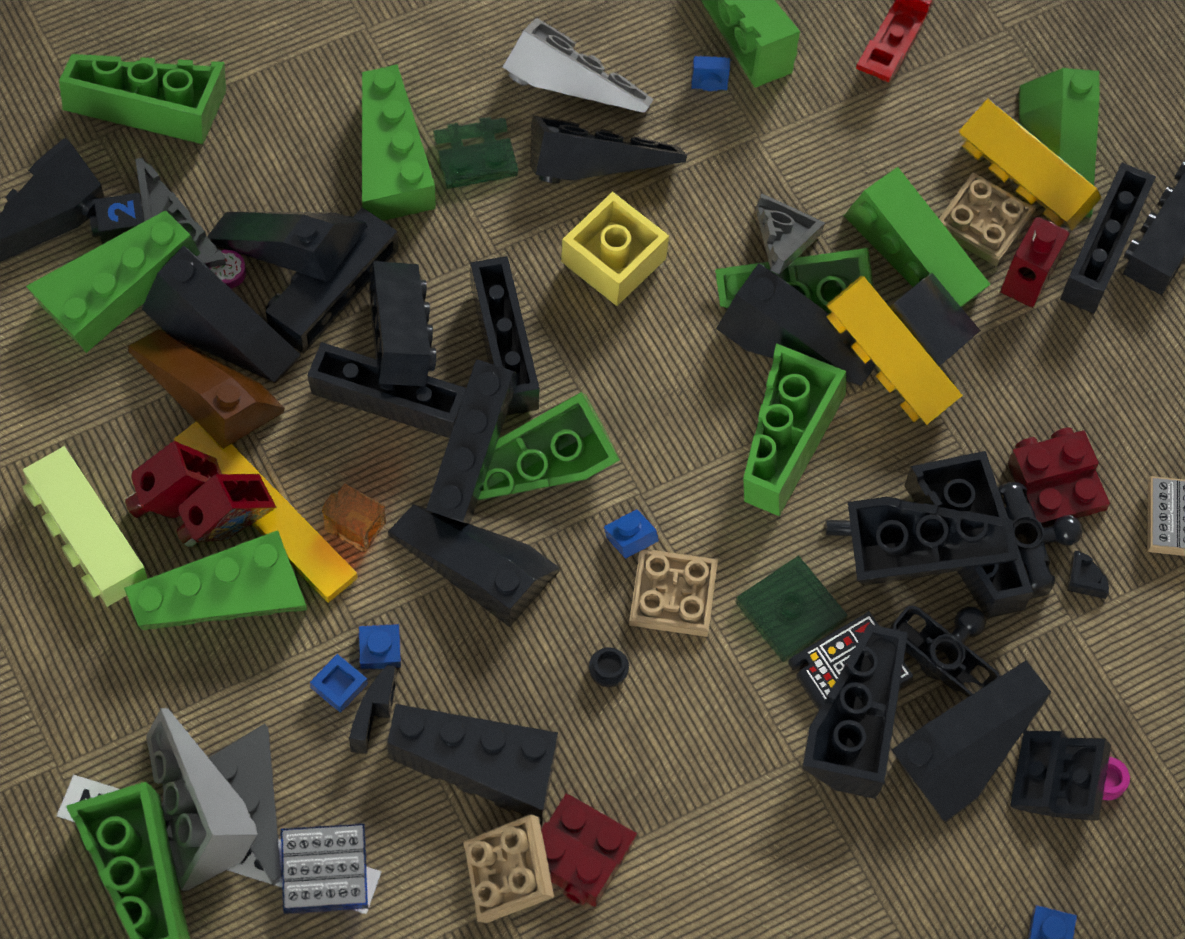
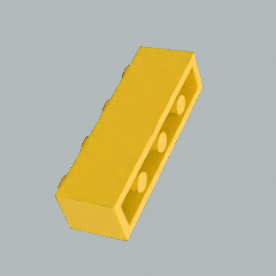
M988 98L958 131L965 141L962 147L972 157L979 160L983 156L991 163L988 169L1004 183L1008 178L1019 186L1015 190L1016 193L1030 205L1037 201L1046 209L1042 214L1051 223L1059 227L1064 224L1073 231L1102 198L1094 185Z
M860 276L826 305L831 311L826 318L840 334L845 330L849 332L856 341L851 345V348L865 364L870 359L880 370L875 375L889 393L894 389L898 391L905 400L900 404V407L914 423L920 418L923 423L928 425L963 396L864 276Z

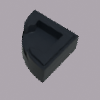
M1074 551L1067 591L1106 599L1109 594V584L1106 575H1103L1100 568L1089 555L1080 551Z

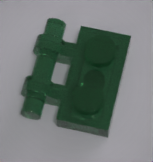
M489 116L479 118L477 123L459 126L458 122L447 124V128L433 130L435 145L449 142L451 149L438 151V159L446 189L518 176V166L510 138L495 140L494 136L497 133L507 132L505 117L491 120ZM482 137L483 143L463 146L462 140Z

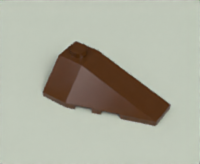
M160 329L128 346V352L223 449L284 413L285 408L259 382Z

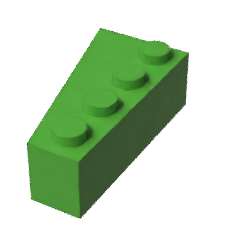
M896 167L865 189L843 215L912 287L933 273L961 308H963L991 285L899 167Z

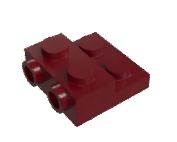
M1070 427L1063 428L1054 432L1051 435V439L1038 442L1036 437H1029L1018 442L1015 445V449L1012 450L1007 464L1015 482H1019L1026 487L1027 501L1032 504L1036 519L1041 522L1043 528L1052 526L1063 515L1080 518L1108 509L1110 502L1096 472L1099 462L1085 430L1074 433Z
M566 793L548 823L545 822L541 828L551 882L564 889L563 894L571 901L579 905H585L587 902L596 907L637 839L638 833Z

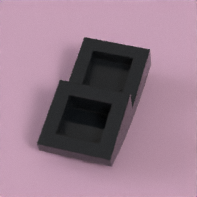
M387 665L364 695L356 712L349 736L351 752L367 754L374 716L390 718L397 683L396 666Z

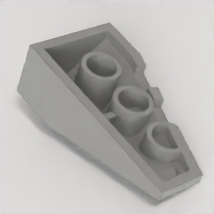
M535 18L523 30L503 65V68L509 71L508 75L511 79L525 86L529 83L534 87L643 113L647 111L654 100L621 75L616 73L606 74L604 66L601 64L602 61L593 55L588 56L577 53L573 49L576 42L538 18Z
M161 708L146 735L154 782L163 786L164 805L162 807L165 821H170L173 841H170L178 884L181 890H190L242 862L258 834L255 822L251 819L244 801L168 708Z

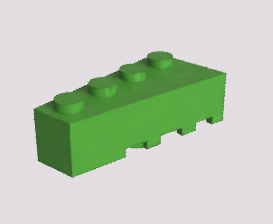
M701 0L754 88L793 73L800 31L775 0Z
M71 54L59 79L62 108L65 111L204 144L226 93L225 62L211 61V66L193 65V60H178L177 64L155 63V58H141L135 62H122L118 56Z
M398 64L362 72V207L382 221L436 209L435 184Z
M165 210L28 284L26 287L38 304L87 353L145 302L157 273L183 245L196 256L200 254V251L191 235Z
M776 344L771 371H769L766 383V392L758 416V425L753 437L743 478L744 502L777 516L781 515L846 396L845 370Z
M278 530L124 588L137 624L142 630L308 610Z
M143 782L66 805L71 818L77 825L81 834L80 837L87 851L90 852L97 866L98 874L115 903L117 913L130 939H190L160 795L147 782Z

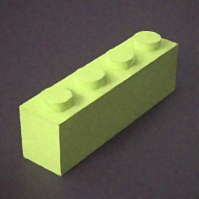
M65 446L22 469L28 483L22 486L26 496L34 507L41 504L46 512L42 516L46 527L53 537L60 534L66 545L61 548L73 568L80 564L86 574L81 579L93 598L100 595L108 607L127 596L125 587L148 579L143 564Z

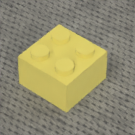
M612 192L562 239L561 262L618 306L666 259L669 235Z

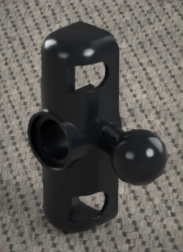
M1019 482L1005 483L998 486L1000 495L1004 496L1008 519L1013 520L1015 534L1026 535L1031 541V544H1023L1015 537L1033 591L1030 599L1046 596L1054 587L1055 576L1050 574V560L1045 544L1057 541L1064 546H1072L1081 539L1083 527L1077 518L1071 515H1063L1053 523L1052 527L1044 529L1041 522L1036 519L1032 504L1027 501L1026 487Z
M911 605L905 608L889 629L908 632L905 652L919 662L926 676L941 680L954 692L960 691L967 697L973 693L964 686L963 682L975 683L985 687L1000 677L999 673L964 644L968 637L980 635L985 628V615L980 609L974 606L960 609L955 616V629L950 633L919 607ZM913 615H919L927 623L920 633L907 623ZM935 650L944 652L948 656L949 664L940 662L936 657ZM976 666L985 668L989 673V676L983 683H980L970 674Z

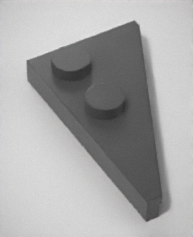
M143 158L135 159L144 220L147 221L166 210L191 235L200 251L197 257L207 267L226 265L224 254L209 240L203 228L192 219L190 212L176 195L169 191L154 168L147 164V162H144Z
M764 194L759 196L755 207L770 269L777 274L784 271L821 235L825 222Z
M263 724L213 754L209 759L244 801L251 819L255 822L258 835L251 845L250 851L274 886L282 878L278 843L270 734L267 725Z

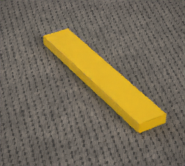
M197 421L174 438L176 442L215 457L222 474H260L232 444L223 449ZM260 474L277 508L252 525L263 536L278 530L291 566L329 603L358 579L357 572Z

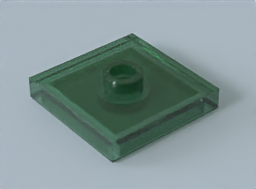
M799 555L737 596L735 601L783 663L837 627L847 618V613Z

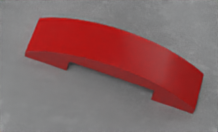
M895 0L874 39H870L857 63L856 69L890 82L909 53L934 0Z

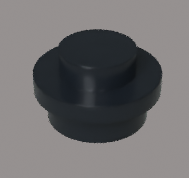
M615 648L599 649L592 655L589 662L591 678L597 684L604 687H614L621 684L629 672L627 657L623 652Z

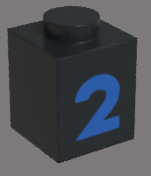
M140 193L94 199L96 214L89 215L93 237L100 236L102 244L145 222Z

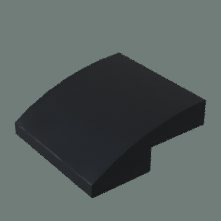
M933 273L924 278L890 306L892 311L938 366L943 364L981 331Z
M1025 731L1023 733L1010 806L1013 809L1040 815L1099 821L1111 744L1106 738H1067L1062 731Z

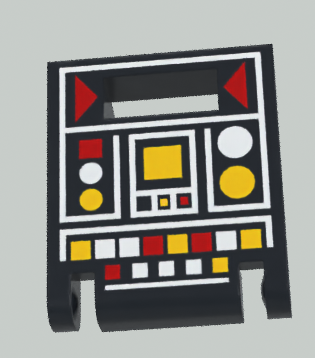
M870 611L788 660L792 670H796L806 663L809 664L800 670L796 677L818 711L867 625L879 626ZM904 661L899 690L913 682V675Z

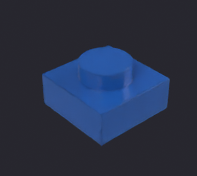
M694 56L691 89H703L705 91L727 90L730 58Z
M638 509L604 526L606 538L625 559L659 541L656 529Z
M399 624L359 626L361 670L383 669L387 665L401 668Z
M338 654L310 681V688L340 713L368 685L367 678Z
M1036 905L1032 912L1028 939H1073L1077 915Z

